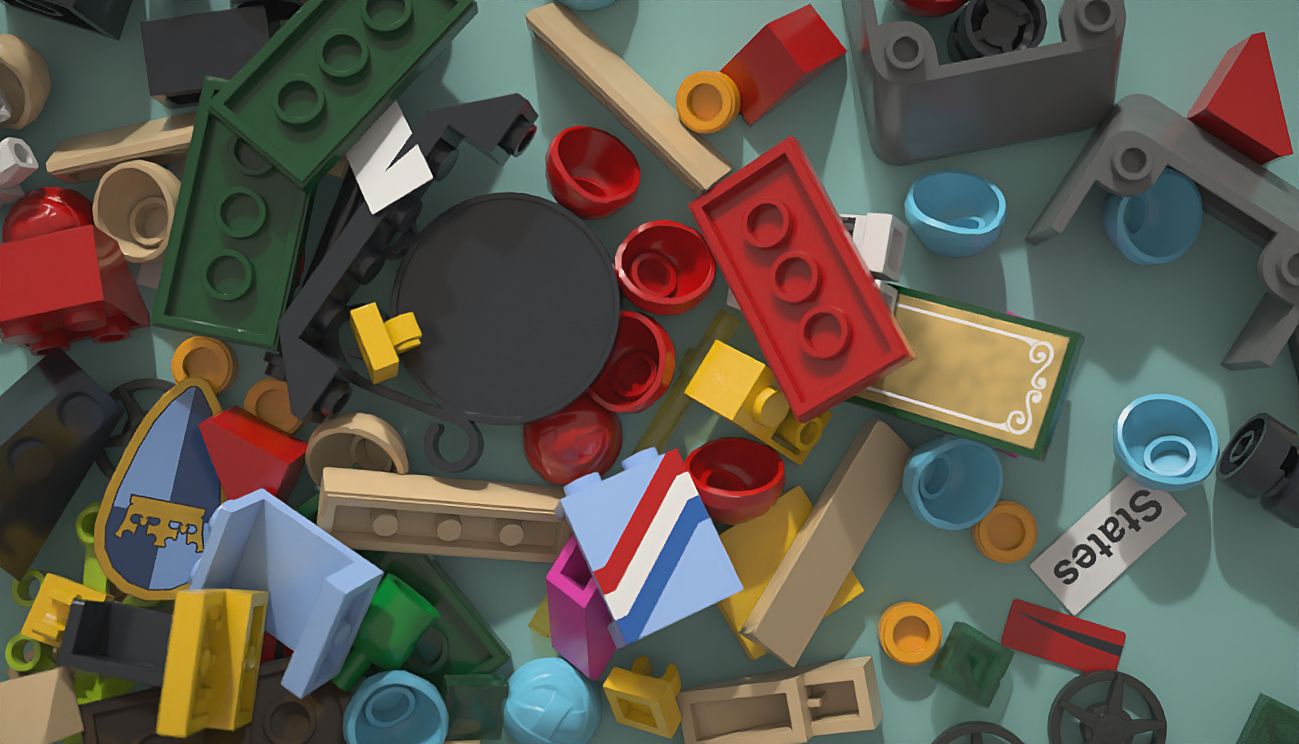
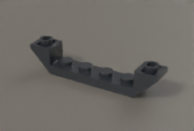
M518 93L428 110L385 172L418 145L433 178L373 215L366 200H364L278 322L291 414L299 420L322 424L326 417L333 419L350 400L353 388L349 385L358 372L319 343L323 337H331L343 325L350 310L346 304L361 284L363 286L369 284L379 274L386 261V254L383 252L397 232H406L417 220L423 207V203L420 200L433 181L443 180L453 169L459 157L457 147L461 141H466L502 167L511 155L517 158L528 148L536 134L537 126L534 122L539 115L526 98Z

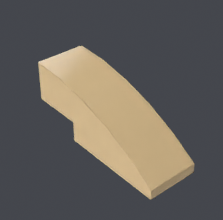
M872 656L809 664L717 681L682 689L676 696L678 708L682 716L681 726L685 744L807 743L812 736L875 730L883 719Z

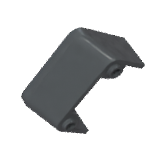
M841 0L870 145L876 156L890 165L905 166L1085 131L1106 119L1114 106L1126 24L1124 0H1064L1058 15L1062 42L940 66L934 40L925 28L910 21H897L878 25L874 0Z
M1132 94L1120 99L1114 104L1106 119L1097 125L1025 240L1036 246L1062 234L1093 183L1113 195L1132 197L1150 189L1166 166L1175 168L1194 181L1202 197L1203 211L1263 248L1258 260L1257 273L1266 293L1220 365L1230 371L1271 367L1299 324V189L1157 99L1145 94Z

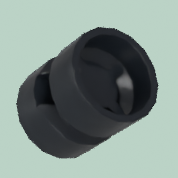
M970 0L950 27L947 38L949 58L952 63L1038 47L1044 39L1047 27L1045 6L1041 0Z
M1259 413L1242 425L1230 439L1217 463L1215 475L1217 480L1247 499H1254L1260 496L1262 509L1290 527L1299 528V436L1294 430L1271 415Z

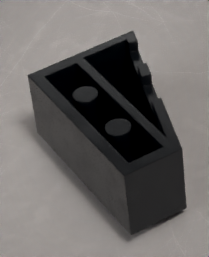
M59 346L52 349L0 396V567L19 582L22 581L125 412Z

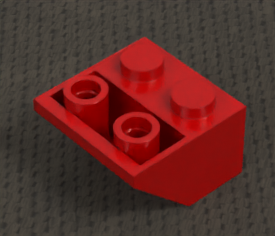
M93 224L0 244V338L2 343L25 348L33 356H46L55 347L59 346L66 353L70 350V343L92 339L94 343L123 341L131 337L130 330L151 326L149 312L118 242Z

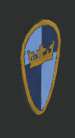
M190 376L181 380L166 392L143 418L127 445L106 488L94 524L93 551L102 573L121 592L145 601L176 599L177 591L189 590L191 586L188 582L189 574L196 562L202 557L210 536L208 531L209 521L215 511L227 501L198 424L222 409L211 385L200 377Z

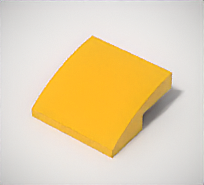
M800 484L783 492L776 504L762 516L751 519L746 523L729 525L717 533L744 590L716 603L750 661L756 660L768 652L739 634L814 508ZM852 569L822 619L865 591Z
M250 589L177 591L157 734L186 737L206 727L235 730L252 722L270 591Z

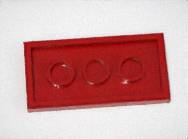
M789 136L687 204L797 422L806 424L917 359L799 140Z

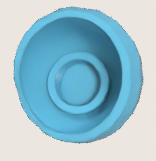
M1166 166L1156 183L1141 194L1132 197H1120L1109 193L1103 208L1101 222L1105 234L1113 246L1132 262L1140 265L1168 263L1183 255L1196 240L1203 216L1202 197L1192 179L1175 168Z
M944 169L924 174L912 182L907 197L904 200L905 219L915 237L932 253L953 258H966L984 252L1000 236L1008 215L1005 198L998 187L987 178L964 170Z
M1164 393L1145 395L1135 399L1119 414L1113 425V452L1117 462L1133 480L1147 488L1166 492L1184 491L1194 488L1211 474L1218 462L1220 448L1215 427L1210 418L1199 407L1182 397Z
M944 433L920 444L909 455L901 478L903 493L911 505L915 516L924 524L944 530H962L980 522L995 506L1003 485V468L992 447Z
M540 658L528 662L512 674L503 689L500 703L501 720L510 738L518 744H586L593 737L602 719L603 702L597 683L564 658Z
M386 671L368 677L361 683L346 708L343 718V735L347 744H444L448 733L449 714L440 693L430 682L406 671Z

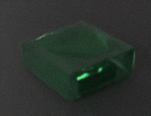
M955 621L928 677L975 705L989 709L1001 684L1000 680L1004 677L1015 652L969 624Z
M505 674L444 675L441 697L449 714L448 733L445 741L501 739L504 708L510 688Z
M1260 693L1236 744H1299V711Z

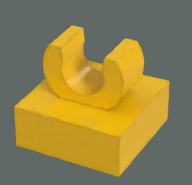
M375 302L350 311V328L373 385L396 377L399 367V359L396 354L411 350L421 344L419 338L422 337L413 312L399 315L383 323Z
M47 573L20 634L60 649L73 599L112 602L115 596L57 574Z
M646 656L637 658L631 667V671L614 666L603 685V689L617 723L672 739L682 720L675 699L682 686L677 665L670 663L666 668L665 674L659 679L652 677L653 669L649 658Z

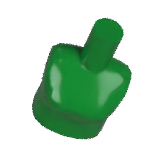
M388 573L374 593L353 641V648L348 653L340 673L331 680L340 689L350 692L372 664L386 671H397L410 656L422 635L438 619L440 614L407 583Z

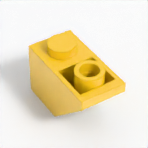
M718 340L714 342L684 391L686 395L765 445L772 447L778 453L802 466L811 449L820 440L825 426L833 415L828 410L806 424L797 422L771 368Z

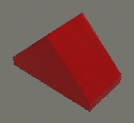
M808 4L767 23L719 72L727 75L736 84L740 94L739 114L748 126L751 127L845 56L847 50L813 6Z
M1265 32L1250 35L1226 52L1185 117L1261 166L1271 164L1293 154Z
M237 405L225 408L198 424L227 501L236 500L263 488L287 504L305 465L308 443Z

